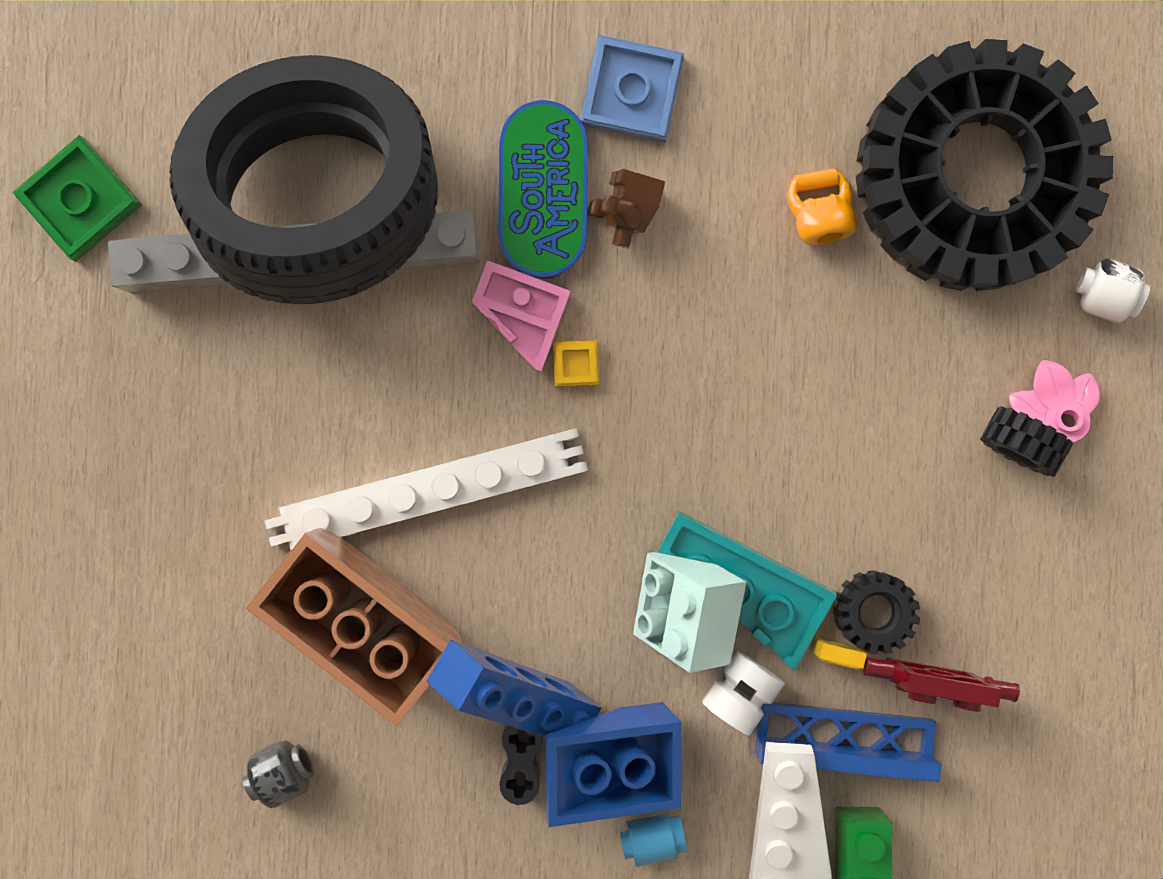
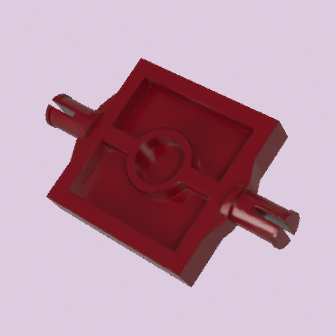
M866 657L863 668L865 676L889 679L890 682L896 683V689L907 692L908 698L912 700L936 704L937 697L952 700L953 706L968 711L981 712L982 705L999 708L1000 699L1017 702L1020 695V687L1017 683L993 680L989 676L982 678L972 672L886 657V660Z

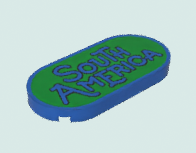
M549 100L529 102L516 109L506 120L499 142V243L502 252L512 266L521 273L537 279H549L560 276L574 266L584 251L587 237V134L581 120L571 109Z

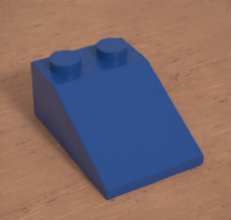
M663 702L620 707L545 735L547 824L549 827L681 808V721Z

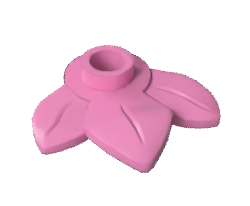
M1042 360L1035 372L1034 390L1010 394L1008 397L1010 406L1018 413L1021 411L1028 414L1030 418H1037L1043 421V424L1057 429L1056 432L1063 433L1067 436V439L1076 443L1084 438L1090 429L1091 419L1089 414L1099 404L1100 399L1098 384L1090 373L1078 376L1073 380L1070 372L1062 365L1053 361ZM1068 414L1072 416L1075 420V426H1065L1061 421V415Z

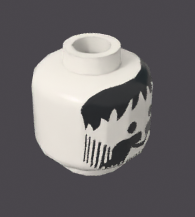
M1105 258L1097 263L1094 269L1086 267L1077 282L1075 292L1082 294L1080 303L1083 311L1113 323H1120L1129 316L1137 317L1148 298L1150 285L1145 283V275L1139 268L1111 258Z

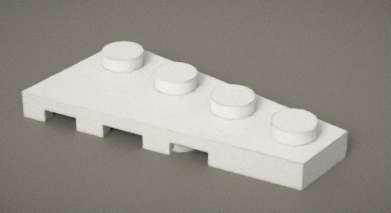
M766 742L749 879H832L815 756L811 745Z

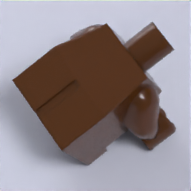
M627 169L612 172L609 185L614 186L613 195L606 196L603 200H592L588 209V215L596 218H603L606 215L608 217L607 226L616 228L612 245L629 249L633 233H644L657 212L666 181Z

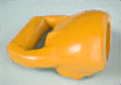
M835 168L795 175L789 182L787 201L790 210L796 217L797 232L801 240L806 244L819 245L836 242L851 236L857 229V217L852 208L853 196L851 185L843 173ZM839 186V195L830 194L827 197L809 198L808 200L801 201L797 194Z

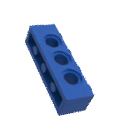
M450 640L426 681L458 711L541 736L596 717L601 710L599 705L566 680L454 640Z

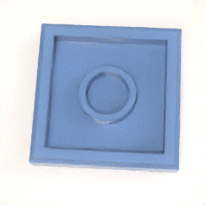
M598 35L581 115L583 126L665 143L684 53Z

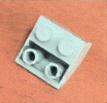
M656 552L647 553L633 634L689 673L730 665L746 581L717 564Z

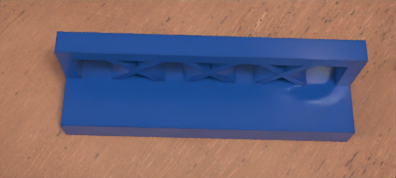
M776 702L761 706L764 716L757 725L754 750L761 764L764 762L766 742L806 744L812 746L816 770L940 782L942 764L933 757L936 721L932 718ZM770 713L788 715L797 726L784 738L767 737ZM795 716H802L808 718L804 722L800 723ZM821 718L831 719L840 730L839 733L826 743L816 742L807 732V729ZM839 720L851 721V723L844 728ZM864 723L875 724L883 734L870 747L859 746L850 735ZM883 725H890L895 727H893L890 731L887 732ZM908 727L922 729L920 752L903 751L894 738ZM803 733L809 741L796 740V738ZM845 738H847L851 745L839 743L842 742ZM890 743L895 750L884 749L883 747Z

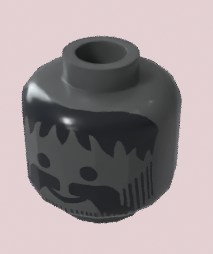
M280 741L250 756L247 763V775L243 777V786L252 801L259 800L266 807L275 808L304 794L308 790L309 778L314 775L313 765L306 750L300 744L294 746L289 741Z

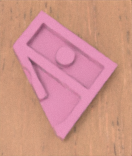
M487 260L472 303L535 370L542 372L571 291Z

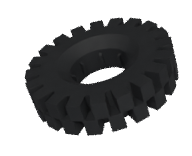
M985 39L976 48H971L970 41L948 46L938 57L931 54L916 64L906 76L902 77L886 94L887 96L875 108L866 124L869 127L868 133L860 140L856 160L863 162L862 171L856 175L858 198H867L869 208L862 213L870 231L873 232L880 229L886 239L880 246L894 261L901 257L908 261L910 265L906 271L924 281L931 278L941 280L939 287L959 291L969 287H974L976 291L999 289L1051 270L1068 258L1066 255L1068 251L1079 248L1094 230L1088 225V222L1102 216L1109 197L1108 193L1099 190L1100 184L1113 179L1114 156L1100 155V146L1112 140L1106 118L1094 122L1091 121L1088 111L1099 103L1086 85L1077 92H1074L1067 85L1076 74L1059 59L1049 67L1040 64L1044 54L1043 50L1023 43L1014 52L1007 51L1008 40ZM973 122H980L981 126L992 124L1012 136L1013 142L1016 141L1020 146L1026 167L1023 168L1026 178L1020 195L1018 194L1008 201L1011 205L1008 209L996 212H989V207H982L979 210L974 209L960 201L956 197L958 194L956 192L952 193L948 187L942 170V166L945 165L942 153L947 138L952 139L961 131L958 126Z

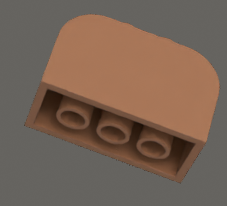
M317 528L304 533L245 608L396 727L429 687L430 684L426 681L450 640L459 643L462 641L458 631L435 609L353 545L323 528Z

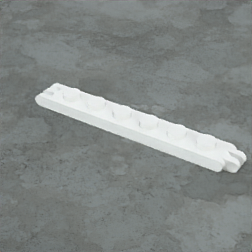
M577 428L279 507L281 516L265 520L264 523L266 529L284 525L285 533L270 537V545L274 546L288 542L289 548L292 550L304 533L317 528L326 529L342 537L588 471L586 462H578L569 466L567 461L569 457L584 454L582 445L564 450L562 442L571 441L579 437Z

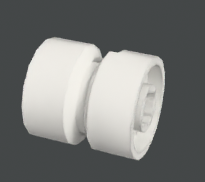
M736 650L731 657L730 665H726L723 669L726 676L725 680L715 681L702 700V703L723 721L750 736L764 716L761 706L763 704H772L785 683L764 666L741 651ZM740 680L756 690L751 698L735 688Z

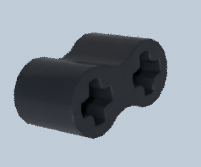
M505 725L502 744L508 759L503 764L501 772L500 792L504 799L511 804L524 805L534 800L539 791L541 773L535 756L541 748L543 736L528 732L527 742H519L518 728ZM521 771L525 773V786L516 785V772Z

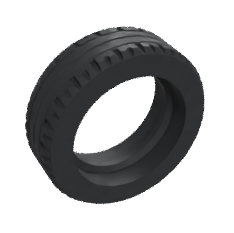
M323 55L291 56L258 64L232 76L210 92L190 114L177 137L171 155L169 169L171 176L169 181L172 198L184 225L205 262L208 263L209 267L225 282H229L236 289L243 290L244 293L251 296H257L260 299L277 303L301 305L335 301L356 295L385 280L401 268L417 251V247L422 244L425 234L430 230L436 213L435 207L438 204V181L430 139L424 118L421 117V112L417 105L414 104L412 98L399 85L395 84L387 76L365 65L338 57ZM322 134L346 136L362 141L384 155L386 166L374 188L354 207L330 220L304 227L278 228L246 220L235 214L231 208L233 193L245 171L263 154L290 140Z

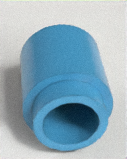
M668 813L627 821L628 831L620 832L625 860L634 858L636 867L677 859V854L687 852L680 816L669 818Z

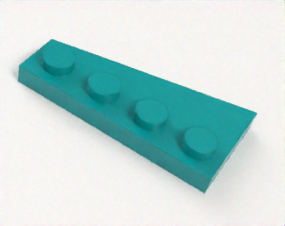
M679 510L658 547V553L717 564L746 581L739 622L749 629L752 635L763 645L768 646L781 657L782 661L793 671H795L837 597L834 590Z

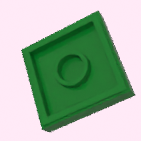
M81 135L73 139L12 192L67 257L75 262L143 205L91 144Z

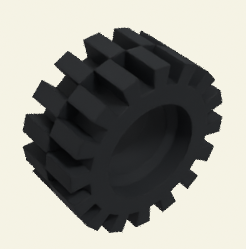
M1003 406L997 407L980 438L983 444L992 448L991 450L1004 455L1008 460H1013L1018 465L1026 466L1034 472H1040L1043 475H1050L1052 477L1056 476L1073 445V442L1067 439L1066 435L1056 432L1057 429L1043 424V421L1037 418H1030L1026 413L1021 411L1018 413L1012 408L1006 409Z
M875 570L867 571L866 574L859 572L853 575L855 579L851 582L846 580L841 585L844 587L842 593H836L837 607L833 606V614L837 616L838 620L835 623L837 628L842 631L843 636L861 650L864 649L872 654H877L878 651L884 654L893 653V647L896 646L901 649L906 646L903 640L906 637L912 639L916 634L915 631L911 630L913 624L919 625L920 617L915 614V610H920L919 602L912 597L915 595L913 590L907 587L901 579ZM874 595L886 597L892 607L890 620L880 628L867 627L860 617V609L863 602Z

